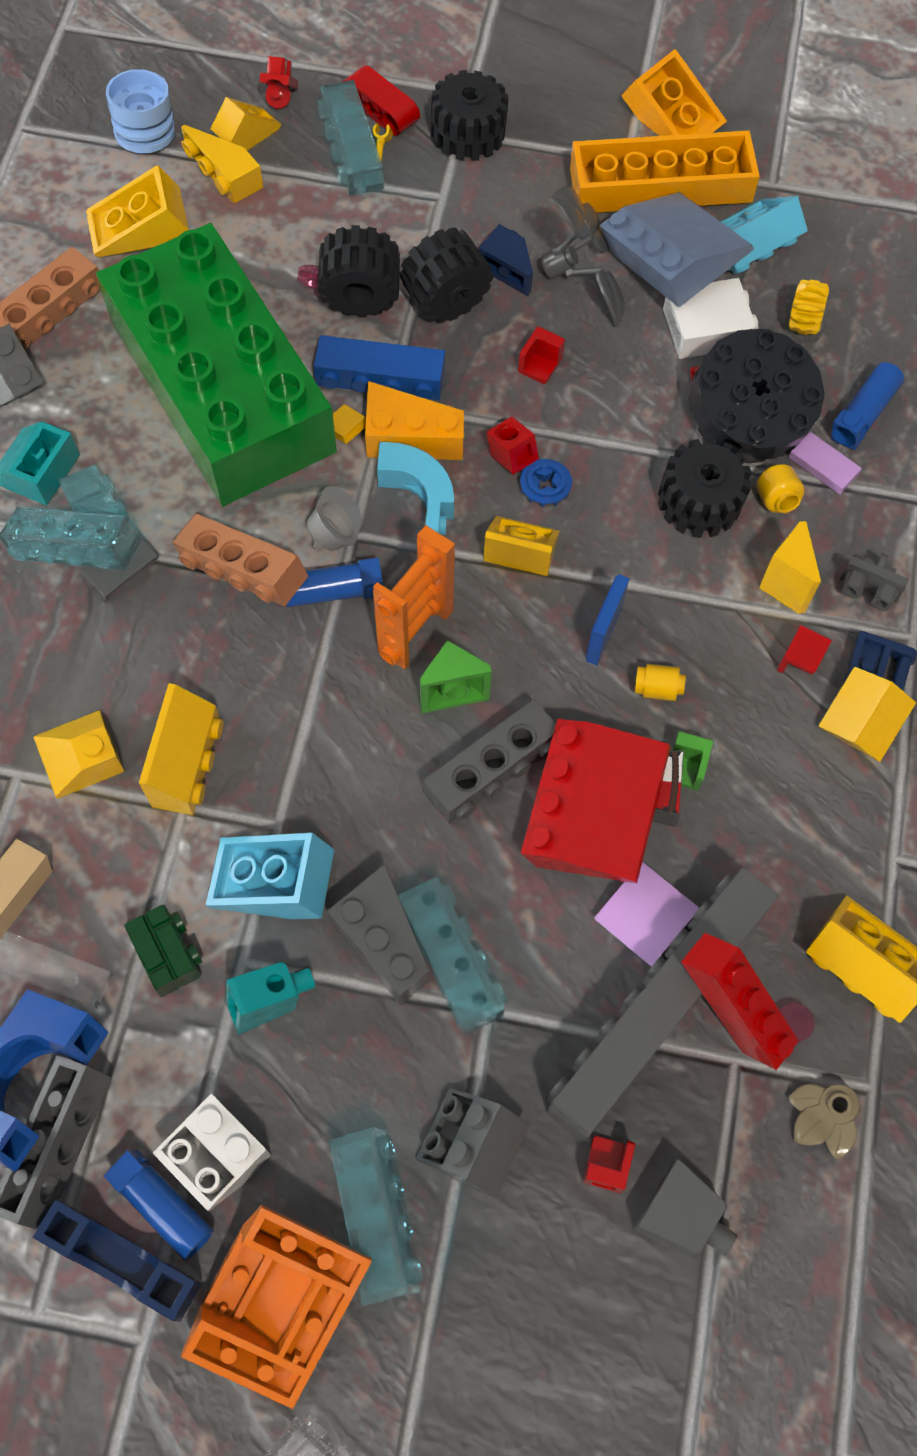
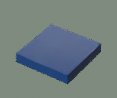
M620 574L615 577L592 628L585 658L587 659L586 662L598 665L622 611L630 578Z

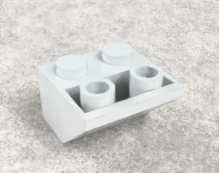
M212 1093L153 1152L161 1163L207 1211L213 1209L241 1187L271 1156L263 1145Z

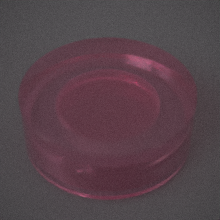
M788 1004L780 1010L799 1040L798 1043L810 1037L813 1033L815 1022L813 1015L806 1007L800 1004Z

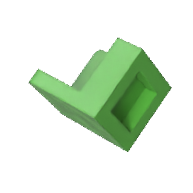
M678 732L672 751H684L682 787L699 791L705 777L713 740Z

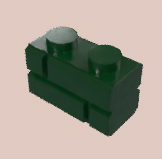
M160 905L146 912L145 915L125 923L124 927L155 991L160 997H164L178 990L181 986H185L200 978L201 974L197 966L202 964L203 961L194 943L186 946L181 934L187 931L178 911L171 914L166 905Z

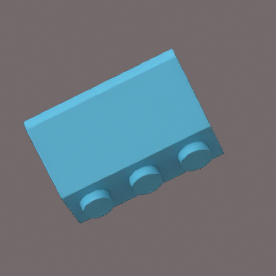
M798 196L762 198L720 221L752 244L754 249L728 269V271H732L733 274L743 272L750 268L749 263L754 260H763L771 257L774 254V249L796 243L798 241L797 237L808 231Z

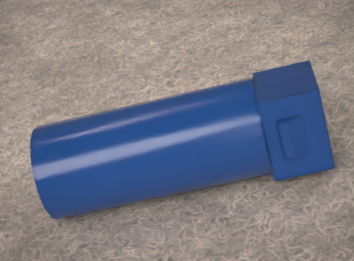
M882 362L876 366L846 408L834 420L831 434L832 441L856 450L865 438L868 430L904 382V375L897 366L888 362Z
M379 558L358 560L359 563L307 570L308 578L290 599L286 607L364 597V599L374 598L373 586L377 582L383 585Z
M127 1150L104 1175V1178L113 1188L122 1193L127 1201L184 1261L193 1257L213 1235L214 1230L149 1162V1159L144 1157L139 1150Z

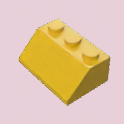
M168 683L139 784L152 808L193 816L196 805H201L205 796V784L202 783L205 773L212 770L215 757L212 748L215 739L219 740L221 738L224 721L220 719L216 705L171 683Z
M846 895L813 939L806 953L811 956L817 966L824 970H830L842 979L844 985L850 991L862 994L874 1003L875 1008L882 1015L889 1018L892 1017L901 1023L917 1005V946Z

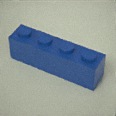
M320 335L313 366L315 382L318 386L328 389L341 388L365 393L368 392V381L421 398L440 401L445 373V350Z

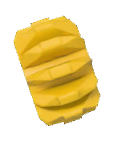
M802 279L799 282L790 314V330L805 335H816L820 331L829 294L828 284L812 279L810 281Z

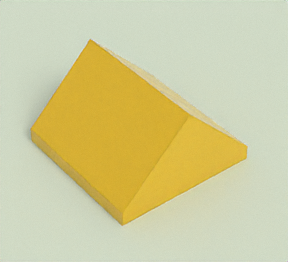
M496 516L486 531L484 561L548 576L560 531Z
M806 521L799 522L774 553L759 586L761 590L798 614L806 612L821 583Z
M854 667L818 727L875 761L881 762L917 702L892 681Z

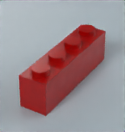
M704 933L681 961L682 965L741 1052L777 1071L783 1061L791 1055L799 1040L741 949Z

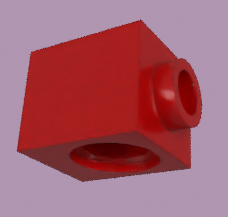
M511 416L486 431L491 457L511 474L514 475L539 459L535 434Z

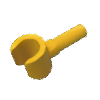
M377 123L373 126V134L377 138L374 163L381 164L385 143L389 142L393 136V131L389 124H387L386 133L381 136L379 135V124Z

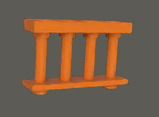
M427 525L417 534V560L390 591L378 582L373 586L379 655L391 665L398 664L405 670L409 666V642L431 615H438L446 620L453 612L455 543Z

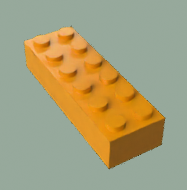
M750 130L573 141L570 173L573 189L578 194L582 204L590 203L596 213L618 211L624 206L678 192L698 206L753 203L760 178Z

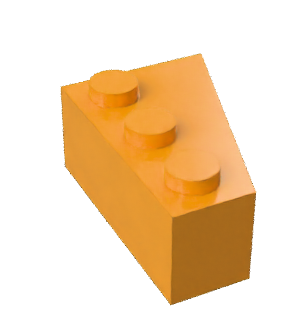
M368 381L365 427L367 457L378 458L380 442H394L416 447L428 453L434 459L463 460V410Z

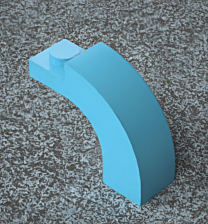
M380 442L377 465L378 487L405 489L416 494L424 502L427 509L426 525L439 534L446 535L447 519L454 520V492L451 480L445 469L431 455L416 447L402 443Z

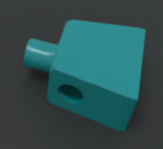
M279 962L228 979L226 981L225 1003L237 1034H242L292 1012L296 1008L298 994L314 989L315 982L308 967L289 973L285 962Z

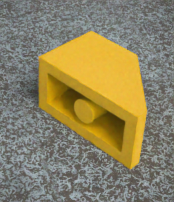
M226 97L210 129L221 139L242 146L248 151L279 130L282 124L264 108Z

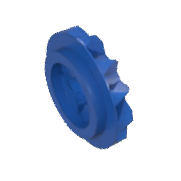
M539 459L524 468L520 477L522 494L528 497L530 503L535 501L540 503L542 507L553 503L556 506L562 499H567L572 488V477L569 470L560 462L551 459ZM553 477L551 487L546 486L544 489H539L540 480L546 482Z

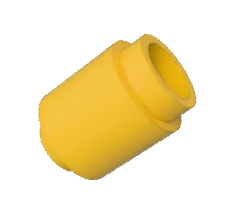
M647 664L646 667L638 666L635 694H643V698L676 702L677 695H684L686 675L679 674L680 667Z

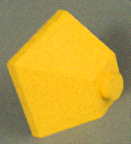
M100 710L33 736L57 799L125 772Z

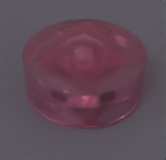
M300 266L298 268L297 280L311 289L317 288L319 266Z

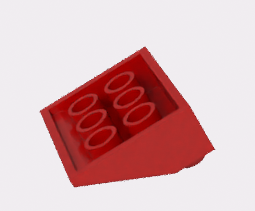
M557 719L521 854L537 868L637 884L671 746L668 743L591 722Z

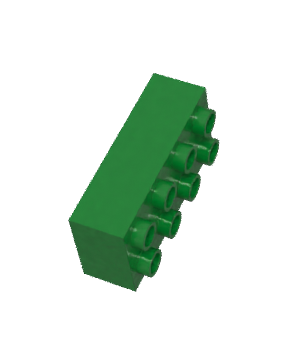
M212 223L185 231L172 240L137 255L127 256L120 262L95 272L112 325L222 507L337 453L331 405Z

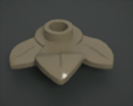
M811 1083L795 1089L788 1097L789 1101L801 1111L794 1125L795 1143L817 1145L826 1142L830 1153L835 1159L845 1156L851 1150L857 1138V1129L853 1119L859 1112L860 1104L856 1093L848 1086L842 1084H834L825 1089ZM836 1097H843L847 1101V1107L842 1112H837L832 1107V1102Z

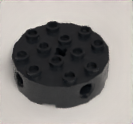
M762 328L738 330L717 341L703 358L701 366L693 377L688 400L690 411L693 412L694 419L699 426L698 431L705 442L707 438L716 439V445L722 447L726 442L733 446L731 450L733 454L740 452L745 457L744 462L760 463L767 459H776L779 456L782 457L790 453L801 442L820 417L825 392L821 372L808 351L787 335Z

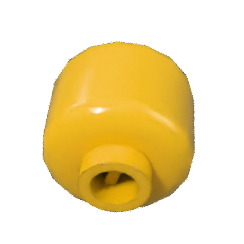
M786 464L768 467L759 476L756 483L759 497L765 507L774 513L793 511L799 506L805 493L804 485L791 466Z

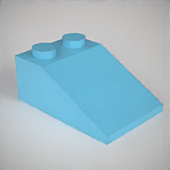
M314 833L220 838L205 906L212 909L285 919H322L334 849Z

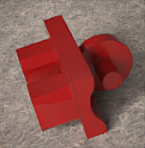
M268 56L267 73H260L259 82L268 86L265 93L268 104L273 108L283 109L288 106L291 100L289 88L298 90V80L292 77L291 61L283 57Z

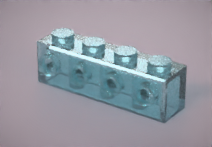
M354 80L320 86L321 100H316L318 115L320 119L325 118V122H323L324 133L327 141L332 140V144H330L333 162H339L340 165L337 166L340 184H346L349 196L384 189L383 166Z
M17 507L0 532V540L6 547L8 554L18 561H37L47 564L57 563L101 569L125 570L142 541L129 516Z
M437 876L399 894L398 898L421 953L462 1035L465 1036L502 1018L505 1012L503 1005L508 1003L507 998L498 982L492 984L486 972L490 970V965L481 949L475 951L469 939L473 937V932L467 919L464 916L458 918L453 908L457 901L448 884L442 886Z
M371 1127L328 1140L350 1247L372 1258V1262L359 1285L362 1306L377 1305L420 1293L418 1283L422 1281V1271L418 1259L413 1257L409 1240L413 1239V1231L408 1216H403L400 1199H403L404 1191L400 1177L397 1174L394 1175L391 1159L395 1157V1150L391 1137L385 1134V1130Z

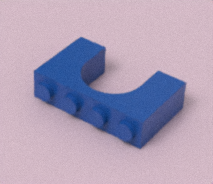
M27 989L0 1027V1165L13 1172L17 1171L39 1138L38 1134L17 1118L5 1113L4 1099L8 1086L14 1076L28 1062L45 1054H59L87 1066L109 1033L87 1012Z

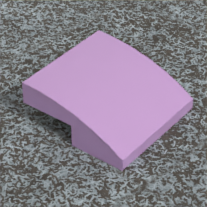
M642 862L637 884L624 882L594 919L652 967L681 930L693 919L699 907L646 863Z

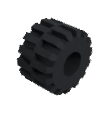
M461 70L458 75L450 73L445 76V81L439 80L437 82L435 90L432 92L430 132L431 137H434L433 143L437 148L443 147L442 153L447 156L454 154L458 160L464 161V157H471V161L479 160L480 155L487 158L493 155V149L498 151L501 148L502 141L505 139L509 102L508 94L505 93V87L502 83H496V78L488 75L485 77L482 75V72L475 70L474 73H467V70Z
M351 225V229L341 227L336 229L335 234L329 233L324 238V243H321L319 250L317 288L322 302L329 303L328 307L334 311H342L343 315L351 316V314H355L358 317H367V314L376 316L382 314V309L389 310L393 307V301H397L399 297L400 252L396 241H390V235L385 232L379 234L377 233V228L370 226L367 229L360 228V225Z
M449 228L446 232L441 229L435 231L434 235L430 237L427 235L417 247L414 246L408 252L410 256L404 259L401 265L403 268L400 272L402 284L426 319L431 322L436 321L437 323H444L448 319L453 321L458 319L460 315H466L470 312L471 308L483 300V295L488 293L491 287L489 283L493 280L490 265L468 234L462 229L458 231L457 228Z
M707 438L705 444H701L699 439H695L689 442L688 448L682 444L676 449L674 456H670L658 491L660 496L658 505L660 511L666 510L664 519L668 524L674 521L678 523L677 531L684 534L686 528L693 530L692 537L701 538L703 532L708 531L709 537L718 536L721 527L726 532L732 527L734 521H737L751 490L752 481L749 479L752 472L750 466H742L745 457L740 452L737 454L731 452L732 445L725 442L722 447L716 445V439Z

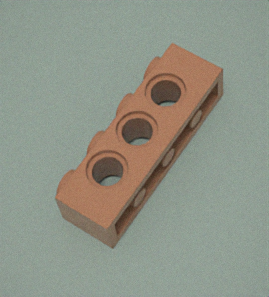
M73 246L0 302V328L10 323L26 351L31 344L44 334L50 332L56 324L71 315L80 305L101 290L95 273L99 271L98 267Z
M197 513L172 542L180 554L178 557L180 562L191 570L198 568L216 581L223 579L241 592L248 590L266 603L273 601L285 607L308 578V574L298 555Z

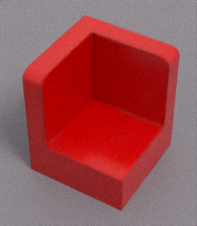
M537 326L520 351L518 372L537 382L546 384L563 359L565 338Z
M800 625L777 671L783 674L789 663L811 675L815 674L832 640Z
M595 1136L592 1140L582 1183L621 1194L626 1188L636 1143L627 1141L623 1144Z

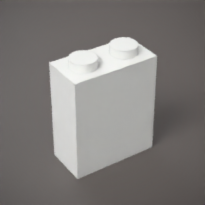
M739 278L712 282L681 307L676 306L668 298H665L663 312L679 359L706 355L717 341L738 330L758 329L757 317L751 313L749 307L748 292L743 290Z

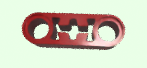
M368 65L362 66L341 83L346 98L385 130H387V124H389L393 131V136H398L420 119V111L416 103Z

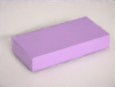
M809 432L789 455L792 461L839 495L855 480L862 470L861 467L812 432Z

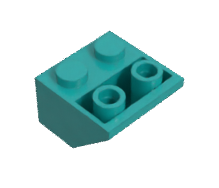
M43 421L22 428L0 460V486L47 506L80 456L71 433Z

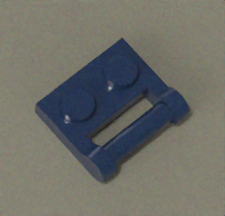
M860 630L843 684L854 667L883 678L890 656L897 661L892 682L903 691L910 666L916 661L917 650Z

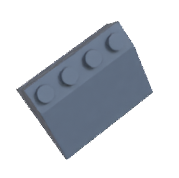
M680 192L624 206L599 225L609 251L678 307H681L754 250L752 244Z

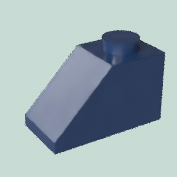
M499 224L479 246L478 250L492 268L491 271L494 278L529 296L532 289L533 270L525 238L516 231Z

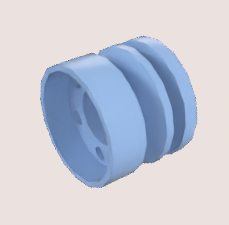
M132 69L113 77L106 86V98L111 114L113 133L117 143L124 149L135 153H152L162 150L169 145L175 136V124L171 110L169 86L165 79L156 72L145 69Z

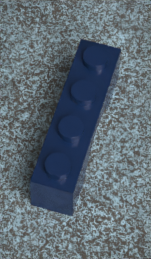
M56 1199L32 1237L62 1256L116 1284L135 1297L136 1300L171 1321H182L202 1285L198 1280L93 1218Z

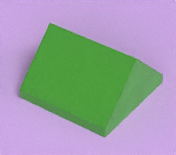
M447 640L420 678L422 713L488 701L490 698L492 674L490 665Z

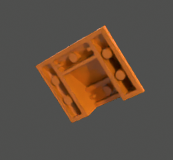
M261 1204L241 1227L208 1288L184 1345L181 1358L293 1409L367 1272L372 1258Z

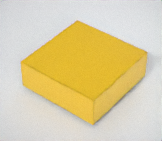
M345 404L333 413L335 438L344 444L350 442L366 427V417Z

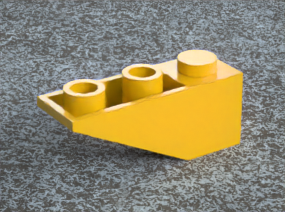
M181 126L184 138L181 143L189 158L193 157L198 162L202 173L206 177L210 176L214 180L218 191L222 195L226 194L234 204L264 188L261 167L244 147L190 126Z

